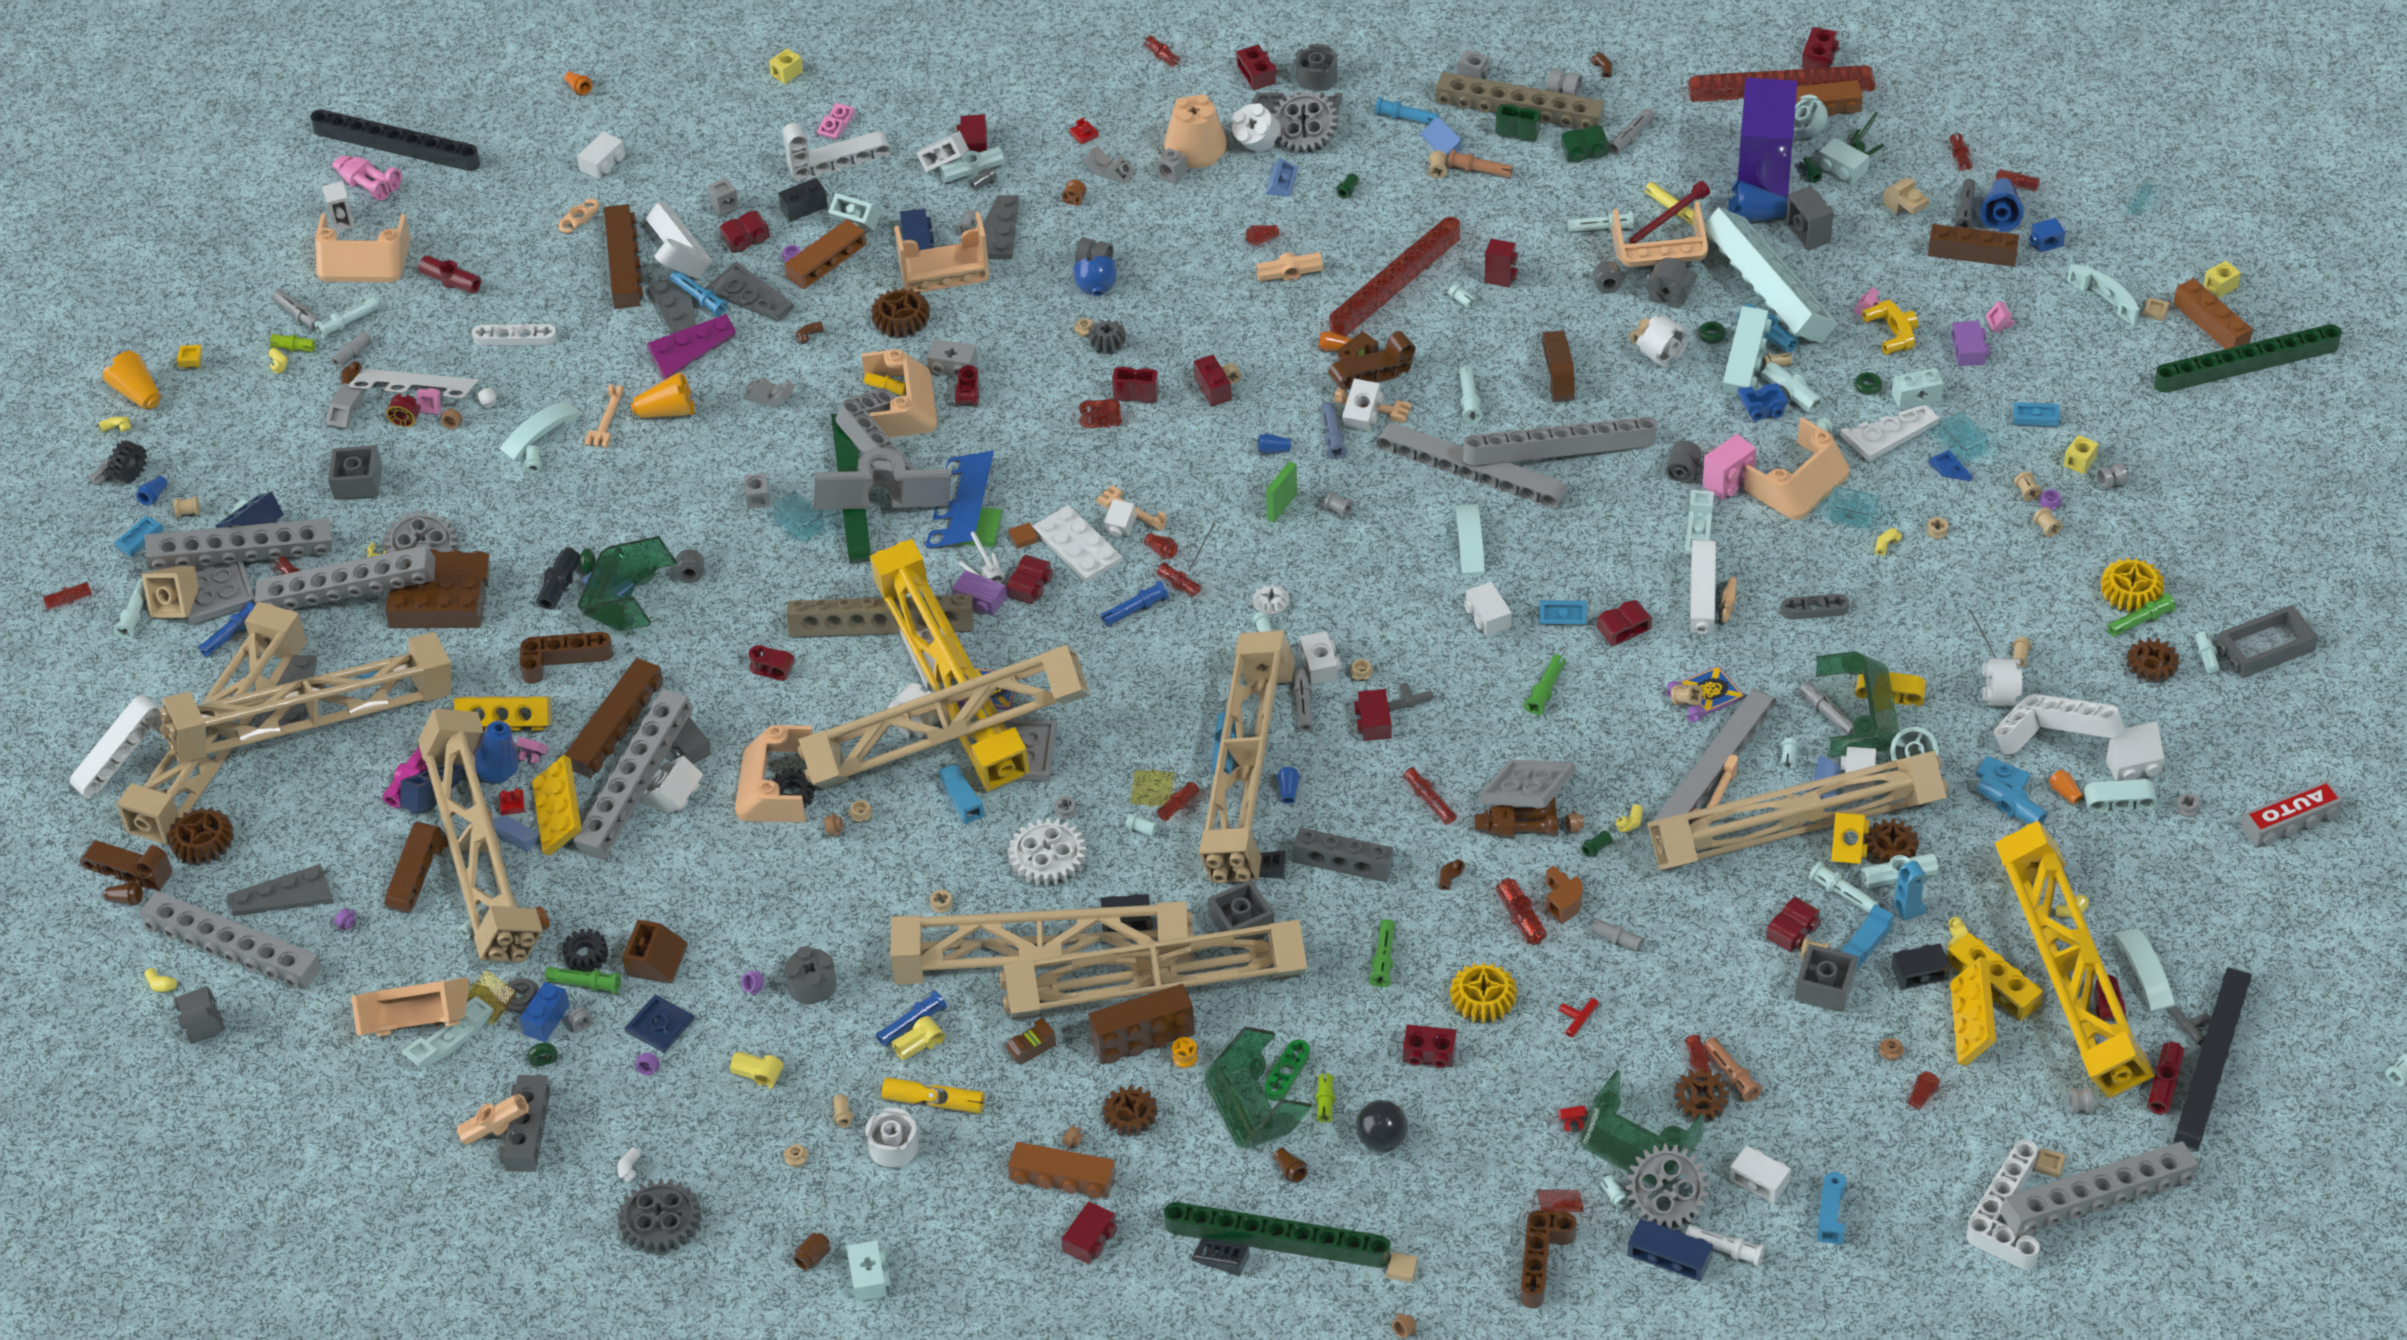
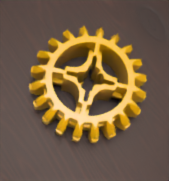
M2126 557L2124 561L2117 559L2116 563L2111 562L2108 568H2105L2100 581L2101 594H2104L2105 601L2110 600V606L2117 604L2118 610H2121L2123 607L2126 608L2128 613L2131 609L2136 611L2142 608L2143 604H2146L2148 601L2161 598V594L2164 593V579L2161 576L2160 569H2155L2154 564L2148 565L2146 559L2142 562L2138 561L2137 557L2134 560Z
M1484 961L1481 965L1473 962L1471 968L1464 965L1463 972L1457 971L1456 978H1453L1450 988L1451 1003L1455 1006L1457 1013H1462L1464 1019L1471 1016L1473 1023L1477 1018H1481L1483 1024L1486 1018H1490L1494 1023L1496 1016L1503 1020L1505 1013L1510 1014L1517 997L1516 982L1514 978H1511L1510 971L1504 972L1503 966L1496 968L1494 962L1490 966L1486 965ZM1482 988H1485V996L1482 995Z

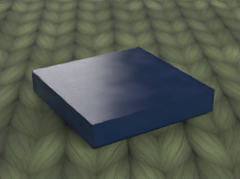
M655 994L625 1027V1032L665 1053L695 1018L693 1014Z

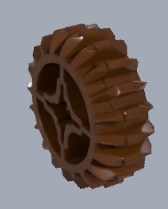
M904 287L902 290L895 288L892 292L887 290L885 295L880 294L879 299L874 300V305H872L871 309L872 321L876 330H880L881 334L887 333L888 337L895 334L897 339L902 334L906 338L908 333L915 336L916 330L922 332L923 326H927L930 317V307L925 296H922L920 291L914 292L912 288L909 290H905Z
M202 806L197 811L192 808L191 813L188 814L183 812V817H176V823L171 824V831L168 832L169 846L176 858L179 857L182 863L187 861L190 866L195 861L201 866L204 860L210 864L213 857L219 860V853L226 855V848H232L231 841L234 840L233 826L229 818L220 809L215 811L212 807L205 810Z

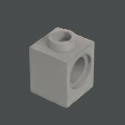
M1466 49L1457 62V74L1483 79L1484 77L1487 78L1491 71L1489 56Z
M1167 148L1157 159L1158 178L1176 185L1187 173L1186 155Z
M727 178L708 185L710 203L720 216L739 209L737 191Z
M766 473L745 475L744 485L748 509L770 507Z

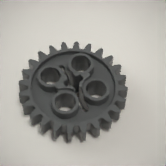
M660 1178L658 1184L654 1185L653 1181L649 1180L648 1187L639 1184L640 1191L637 1192L631 1189L632 1197L624 1196L625 1204L619 1205L620 1213L617 1214L618 1226L623 1239H627L629 1246L635 1244L637 1251L645 1247L646 1254L655 1249L656 1254L659 1255L661 1249L665 1248L666 1252L670 1253V1246L680 1249L679 1242L682 1241L688 1244L687 1235L695 1236L694 1228H700L699 1220L702 1219L700 1203L697 1201L696 1194H691L690 1187L683 1188L682 1182L674 1186L673 1179L664 1184L662 1178Z

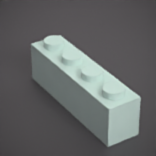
M1742 306L1723 379L1724 393L1738 395V388L1753 387L1754 390L1756 389L1757 377H1755V373L1761 369L1762 358L1759 357L1761 351L1765 352L1767 339L1764 337L1766 332H1770L1772 320L1768 319V310Z

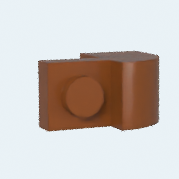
M1554 865L1547 869L1546 885L1553 891L1547 895L1546 909L1563 924L1580 911L1582 907L1583 885L1578 876L1569 880L1568 876L1564 872H1560Z

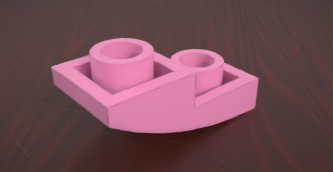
M835 103L829 116H824L817 134L838 139L853 118L855 109Z

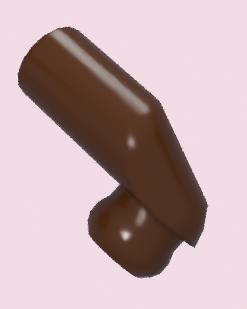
M1600 52L1592 56L1591 62L1594 63V66H1602V77L1611 78L1612 62Z
M822 321L806 324L796 331L798 342L800 344L809 341L808 335L824 332Z
M354 361L342 370V385L344 383L350 384L361 372L362 365L359 362Z
M1456 859L1441 868L1439 878L1440 890L1451 889V880L1461 875L1465 869V863L1462 860Z

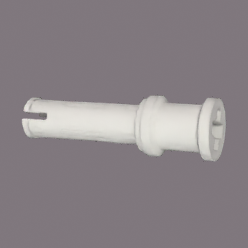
M1692 1225L1688 1226L1685 1234L1694 1238L1704 1239L1708 1243L1713 1244V1250L1729 1254L1736 1261L1742 1259L1754 1263L1755 1267L1760 1266L1765 1254L1766 1246L1764 1244L1758 1246L1745 1242V1239L1741 1237L1736 1239L1728 1238Z

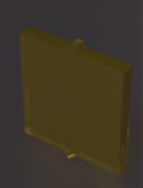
M1156 769L1152 771L1135 770L1130 803L1148 805V807L1153 805L1170 806L1174 772H1162Z
M485 969L477 982L472 984L467 1002L477 996L492 1007L493 1013L487 1022L493 1025L502 1013L507 1011V1006L517 992L489 970Z

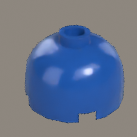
M1094 256V260L1088 262L1087 258L1077 262L1073 267L1077 286L1087 294L1101 296L1109 291L1116 282V264L1109 257Z

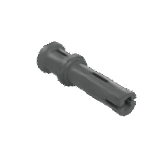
M1965 179L1963 181L1961 202L1956 210L1958 219L1955 221V227L1974 229L1973 219L1976 215L1973 207L1975 181L1972 179Z

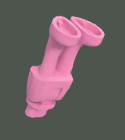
M343 155L338 157L332 164V167L337 169V172L351 187L359 184L370 191L373 198L380 201L389 196V190L394 192L401 184L402 172L395 167H390L383 173L374 168L371 161L356 156L345 157Z

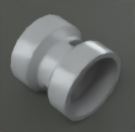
M2122 463L2113 464L2110 468L2101 467L2097 470L2098 482L2100 484L2106 483V486L2102 487L2103 490L2111 489L2113 485H2126L2128 482L2127 471Z

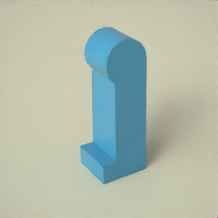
M954 763L939 769V775L946 788L945 790L964 824L985 817L982 800L976 796L958 764ZM974 809L977 810L974 815L967 816L966 812Z
M1910 861L1899 870L1894 906L1904 921L1925 914L1927 909L1921 901L1923 884L1927 881V875L1917 861Z
M1876 904L1871 908L1868 918L1841 951L1858 956L1856 970L1866 961L1893 927L1894 914Z
M1830 1172L1824 1177L1816 1242L1843 1245L1845 1224L1837 1223L1840 1199L1844 1197L1846 1191V1178L1841 1173Z

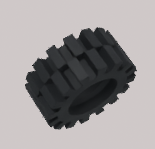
M123 440L121 444H116L117 449H112L113 455H109L111 461L107 462V466H109L107 470L111 477L130 484L131 481L134 482L136 477L140 476V472H144L143 465L147 464V461H144L147 459V454H145L147 451L143 446Z
M790 768L788 773L786 770H782V775L777 773L775 775L776 779L772 778L771 781L776 782L779 786V795L802 796L804 809L807 808L806 803L809 805L812 803L814 787L812 782H808L805 772L802 774V769H797V772H794V768ZM792 786L801 788L799 792L794 794L784 793L785 789Z
M583 928L580 929L581 933L579 934L576 931L572 932L573 937L568 935L566 937L567 942H563L562 950L565 963L570 970H582V972L591 970L592 972L595 970V967L600 970L602 963L606 964L609 953L603 934L600 935V932L597 930L593 933V929L588 928V932H585ZM593 947L595 949L589 955H577V951L581 948Z

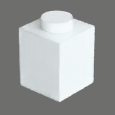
M1116 499L1112 500L1104 521L1106 530L1110 535L1114 537H1129L1137 517L1135 505Z

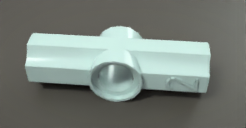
M1000 147L980 153L967 151L962 155V159L939 166V172L943 182L947 183L962 177L974 178L982 173L984 168H993L1004 164L1005 161Z
M1773 362L1768 363L1762 371L1763 379L1770 384L1778 383L1787 399L1794 401L1808 413H1814L1822 405L1823 398L1807 387L1806 381L1801 375L1794 374L1792 376L1777 363Z
M1932 853L1911 858L1896 855L1888 863L1862 868L1861 875L1864 887L1872 889L1890 884L1897 886L1900 868L1910 861H1917L1927 876L1938 874L1937 859Z

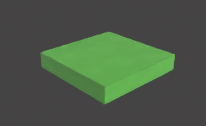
M1289 461L1266 489L1267 519L1269 521L1275 522L1298 494L1296 463Z
M981 508L975 534L982 546L995 547L1002 509ZM974 540L956 543L958 545L976 546Z

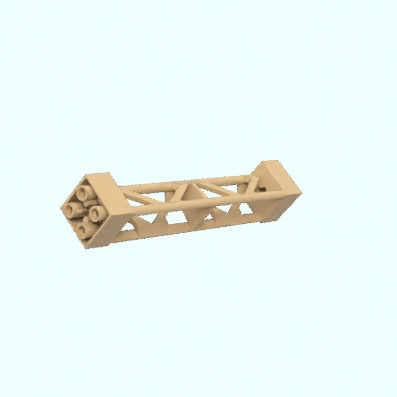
M258 601L245 620L249 636L201 704L224 699L234 693V696L245 694L254 682L256 691L276 686L293 655H299L307 643L299 613ZM272 656L282 658V661L269 679L262 677V670ZM245 657L249 658L250 673L248 676L223 690ZM267 698L240 704L239 706L253 707L261 705ZM214 711L215 716H216V715H220V714H224V713H228V712ZM256 715L244 717L238 724L249 726ZM206 727L209 730L206 735V744L212 743L218 734L228 739L238 737L236 732ZM233 748L219 751L213 760L203 757L183 762L166 772L175 759V755H171L168 750L145 785L139 786L131 783L117 802L126 833L168 845V832L171 831V824L176 823V817L182 818L183 812L188 814ZM199 763L200 774L188 779ZM178 775L170 788L164 790L156 788ZM184 791L191 792L177 811L174 797Z
M1284 630L1238 634L1235 651L1236 659L1205 830L1202 833L1199 850L1200 857L1211 882L1222 884L1227 882H1246L1251 879L1252 881H1258L1261 854L1251 829L1266 751L1277 683L1292 682L1295 659ZM1241 673L1246 684H1248L1245 688L1240 685ZM1252 693L1260 696L1254 737L1244 738L1241 703ZM1233 719L1235 721L1237 738H1230ZM1228 750L1236 763L1240 765L1229 775L1224 772ZM1240 780L1245 783L1238 828L1229 829L1225 791L1235 781ZM1218 808L1220 812L1221 829L1213 830Z
M435 632L408 638V654L200 705H196L190 691L162 698L163 708L160 709V716L163 725L160 726L163 739H168L170 754L175 755L178 763L207 757V754L419 701L427 702L451 694V661ZM378 671L374 676L362 680L347 679L349 677H354ZM411 676L418 692L391 699L387 698L386 694L402 678ZM384 683L368 701L338 695ZM323 684L338 685V686H334V687H330V688L324 689V685H323ZM270 697L261 705L253 707L239 706L240 704ZM318 700L345 705L347 710L318 717ZM305 704L311 719L279 726L278 721L294 705ZM276 710L259 728L229 722ZM214 711L228 712V713H224V714H220V715H216V716H215ZM206 727L236 732L238 737L206 744Z
M1064 645L1019 663L835 728L798 739L800 743L798 752L801 759L806 762L807 769H805V774L808 782H812L813 785L825 789L851 780L850 776L1058 702L1063 705L1090 696V692L1076 650L1068 645ZM1045 671L1052 692L1018 683L1017 680ZM997 688L1034 696L1035 701L970 723L971 719ZM970 697L951 722L947 705ZM937 709L943 729L914 722L910 718ZM891 725L925 733L928 737L919 742L863 761ZM862 736L844 760L839 743Z
M433 709L418 738V743L423 761H426L475 934L474 940L480 960L526 961L542 933V927L536 908L518 907L517 901L510 889L500 854L499 839L491 812L486 806L475 769L473 753L484 734L479 714L472 711ZM435 762L445 763L444 779L442 782L440 781ZM453 763L463 764L468 780V789L473 802V807L469 809L450 799ZM455 813L472 822L458 840L451 819ZM460 850L470 851L469 867L467 870ZM478 851L489 853L494 870L493 875L499 895L494 898L476 887ZM480 902L490 907L482 923L476 907Z
M1935 751L1648 822L1658 867L1660 870L1831 827L1834 826L1835 811L1826 813L1823 811L1824 808L1888 792L1891 793L1883 799L1853 809L1841 810L1840 812L1865 814V818L1947 798V784L1945 779H1942L1940 773L1941 760L1935 754ZM1892 768H1895V769H1896V771H1891V772H1885V773H1879V774L1868 775V774H1872V773H1876V772H1880V771H1884V770H1888V769H1892ZM1875 780L1889 781L1884 784L1824 799L1820 798L1822 794L1845 785ZM1822 786L1821 788L1803 794L1801 797L1792 794ZM1780 796H1784V797H1785V799H1779V800H1773V801H1767V802L1756 803V802H1760V801H1764V800H1768V799H1772V798H1776V797H1780ZM1902 798H1903V800H1904V801H1902V802H1898V803H1894V804H1890V805L1878 807V806H1881V805H1884V804H1887V803H1890V802H1893V801H1896V800H1899V799H1902ZM1769 807L1779 809L1713 827L1709 826L1711 822L1734 813ZM1713 814L1700 820L1694 821L1689 826V819ZM1831 819V820H1827V821H1823V822H1819V823H1815V824H1811V825H1807V826L1801 827V826L1805 823V820H1807V821H1817V820ZM1781 820L1775 826L1743 837L1723 840L1713 839L1717 835ZM1789 827H1792V828H1793V829H1791V830H1787V831H1783V832H1780V833L1768 835V834H1771V833H1774V832H1777V831H1780V830H1783V829H1786V828H1789ZM1720 847V848H1716V849H1712V850H1708V851H1704V852H1700V853H1696V849H1695V848H1697V849H1706V848Z
M1184 901L1157 903V905L940 917H891L890 957L895 985L924 984V971L1003 967V964L1079 954L1076 952L1096 942H1107L1116 947L1135 945L1127 942V940H1134L1138 945L1156 942L1153 939L1164 941L1193 936L1192 911H1187V903ZM1157 915L1158 930L1137 931L1121 923L1120 917ZM1077 920L1075 926L1060 935L1044 936L1042 921ZM1037 922V936L1018 937L1003 929L1002 924ZM1098 922L1118 931L1080 934ZM958 926V931L943 941L924 942L922 928ZM980 928L999 937L993 939L962 940ZM1075 943L1062 950L1064 944ZM1190 945L1157 949L1156 956L1158 957ZM1014 946H1015L1016 948L1019 949V951H1016V950L1011 949V948H1009V947H1014ZM978 948H988L1005 955V957L959 959ZM947 950H956L943 957V953ZM1150 951L1117 955L1115 957L1150 959ZM1194 952L1179 957L1175 964L1195 960Z
M1298 919L1250 928L1003 964V971L999 972L1001 989H1006L1007 996H1003L1005 1014L1010 1013V1018L1015 1019L1040 1015L1042 1009L1153 993L1182 983L1186 988L1274 974L1275 979L1303 975L1307 970L1300 920ZM1267 933L1269 943L1263 940H1241L1234 938ZM1190 945L1158 957L1156 956L1157 949ZM1212 946L1244 947L1249 950V953L1175 964V961L1181 956ZM1150 951V960L1146 958L1115 957L1117 955ZM1072 962L1070 965L1042 973L1036 978L1035 968ZM1251 962L1247 966L1184 976L1177 974ZM1094 964L1127 965L1132 968L1131 971L1057 982V979L1063 974ZM1134 980L1129 984L1073 993L1059 992Z

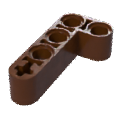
M1565 331L1542 332V345L1550 375L1552 402L1574 400V365Z
M1396 331L1388 338L1385 350L1337 361L1330 366L1328 375L1342 390L1351 389L1354 379L1375 383L1399 377L1401 373H1408L1416 347L1402 331Z
M605 632L535 636L524 639L520 645V667L523 680L529 684L540 682L544 676V666L602 662L611 659L614 652L610 635Z
M419 821L413 824L385 896L386 908L411 913L419 897L434 854L442 856L441 852L444 847L447 848L448 846L447 835L441 827Z
M95 840L80 859L81 865L87 870L106 876L113 875L116 876L115 879L128 883L130 881L135 882L143 888L149 890L153 888L158 892L173 873L166 852L155 845H150L142 855Z
M1535 1210L1527 1218L1521 1280V1302L1527 1308H1538L1544 1302L1549 1244L1569 1245L1576 1239L1577 1220L1571 1213ZM1531 1286H1536L1535 1292H1531Z

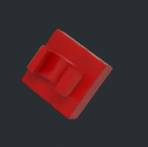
M1084 117L1076 120V126L1070 128V134L1081 145L1099 137L1098 131L1088 121H1085Z
M514 788V791L506 792L502 790L499 793L502 816L525 813L523 789Z
M1585 1105L1563 1108L1557 1111L1558 1120H1565L1564 1130L1566 1132H1570L1569 1124L1571 1121L1578 1123L1579 1130L1584 1129V1122L1581 1117L1587 1115Z

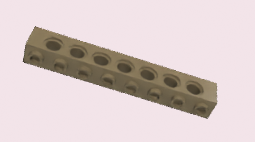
M1448 72L1441 73L1435 87V102L1491 113H1497L1500 104H1512L1519 108H1533L1541 112L1540 121L1546 124L1551 123L1564 127L1584 129L1589 126H1600L1604 116V101Z
M935 595L954 631H973L974 608L972 595ZM922 596L923 599H924V601H925V603H926V605H927V607H928V609L930 610V607H929V605L927 604V602H926L924 596ZM866 597L860 599L788 601L786 616L789 637L900 633V627L883 598ZM906 597L916 631L929 629L912 597ZM893 599L903 619L905 620L899 599Z

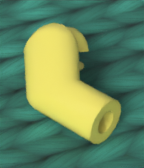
M125 416L111 417L98 422L102 432L116 427H120L121 432L131 429L130 419Z
M1889 528L1877 538L1875 554L1885 556L1888 543L1891 541L1898 543L1902 538L1901 532H1898L1896 528Z
M1952 917L1948 922L1953 938L1947 944V948H1950L1968 933L1966 925L1960 917Z

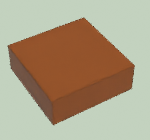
M1030 522L1008 529L1009 535L1017 549L1038 543V537Z

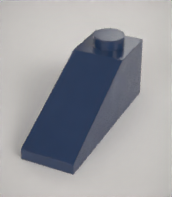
M271 491L255 496L215 526L216 528L278 523L277 520L284 516V513Z
M445 763L436 766L441 782L444 779ZM453 763L451 789L466 775L461 764ZM428 770L401 780V807L410 810L411 813L421 814L425 810L437 805Z

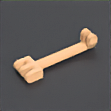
M609 384L608 395L611 399L598 430L588 431L585 438L586 446H590L592 440H594V447H599L601 441L602 448L608 447L611 435L606 433L624 391L623 386L618 385L615 389V385Z
M1337 388V392L1334 395L1335 403L1346 405L1348 396H1346L1347 390ZM1396 400L1394 406L1378 405L1377 412L1389 414L1391 421L1405 423L1412 406L1408 402ZM1364 404V405H1361L1360 407H1367L1368 405H1367V404Z
M1113 485L1096 499L1097 503L1107 509L1110 508L1113 499L1124 501L1121 499L1122 490ZM1135 507L1137 511L1136 518L1159 531L1165 527L1167 517L1164 512L1160 511L1157 517H1153Z
M1736 755L1728 757L1724 765V773L1706 808L1719 805L1730 781L1733 782L1737 774L1738 757ZM1713 814L1693 818L1692 822L1708 817Z

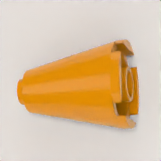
M128 350L112 359L114 363L111 367L106 366L103 371V380L143 409L147 410L157 407L161 395L141 355L134 353L133 350Z
M681 372L672 375L635 396L634 402L631 403L634 415H638L639 418L695 414L694 400L691 401L690 399L691 389L685 375L681 374Z

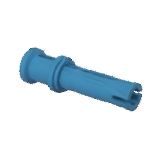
M1380 96L1375 106V115H1388L1392 119L1400 117L1430 124L1435 118L1439 117V113L1404 106L1400 101L1391 102L1383 100V97Z
M674 270L672 272L670 280L698 299L700 306L710 309L714 316L719 317L727 310L728 301L718 298L714 291L711 289L705 290L679 271Z

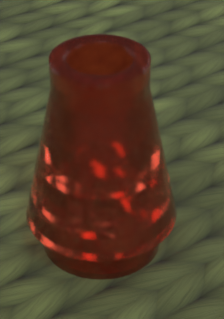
M1276 224L1251 225L1250 228L1246 229V239L1250 245L1255 244V246H1258L1279 236V229Z
M1148 533L1144 538V544L1162 559H1171L1177 553L1178 544L1173 538Z
M1923 1071L1922 1074L1917 1075L1907 1103L1920 1110L1939 1090V1078L1928 1071Z

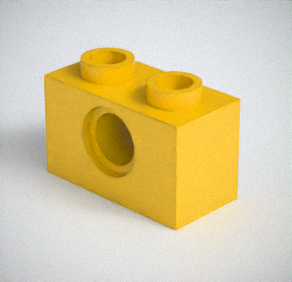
M1835 811L1831 861L1861 864V858L1866 859L1867 844H1863V834H1868L1869 820L1865 819V814ZM1853 831L1857 834L1858 839L1854 844H1847L1843 840L1846 832Z

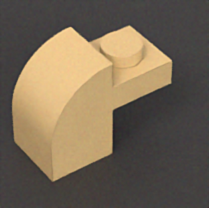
M1911 178L1901 179L1887 187L1883 194V204L1896 214L1907 210L1913 215L1929 206V199L1915 188L1916 181Z

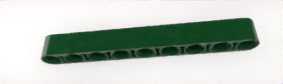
M2327 324L2165 363L2157 367L2154 387L2163 393L2172 392L2333 353L2339 349L2342 330L2337 325Z
M838 413L831 414L838 472H857L858 447L837 424L836 416ZM842 509L849 563L870 561L871 548L866 509Z
M1182 1202L1169 1203L1164 1209L1165 1228L1174 1235L1199 1239L1205 1238L1241 1244L1247 1247L1375 1268L1387 1266L1391 1259L1389 1239L1378 1234Z

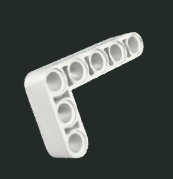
M790 123L783 129L787 164L797 182L805 178L807 180L820 176L823 173L828 174L839 171L840 168L860 165L861 162L874 161L882 156L888 157L892 150L884 133L879 131L808 150L807 139L798 123Z
M658 201L646 217V220L664 242L655 254V258L666 267L700 279L712 264V259L672 208L664 202Z
M2032 694L2023 698L1994 729V735L2001 752L2009 755L2019 751L2040 727L2113 738L2124 733L2125 725L2117 706Z
M145 695L135 697L72 774L70 784L86 799H90L94 793H99L151 728L161 733L160 726L163 725L160 716V709L163 706Z
M2021 1140L2015 1144L1969 1218L1966 1233L1968 1242L1973 1246L2022 1269H2031L2037 1264L2040 1249L2039 1243L2036 1239L2026 1234L2015 1237L2009 1226L2001 1223L2003 1217L2000 1214V1210L2005 1197L2019 1193L2035 1167L2038 1148L2030 1140Z

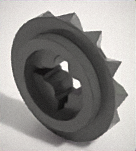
M518 978L507 983L501 991V1001L505 1009L509 1008L513 1013L516 1010H521L524 1013L538 992L539 986L536 982L527 978ZM516 992L521 995L525 994L526 999L517 998Z

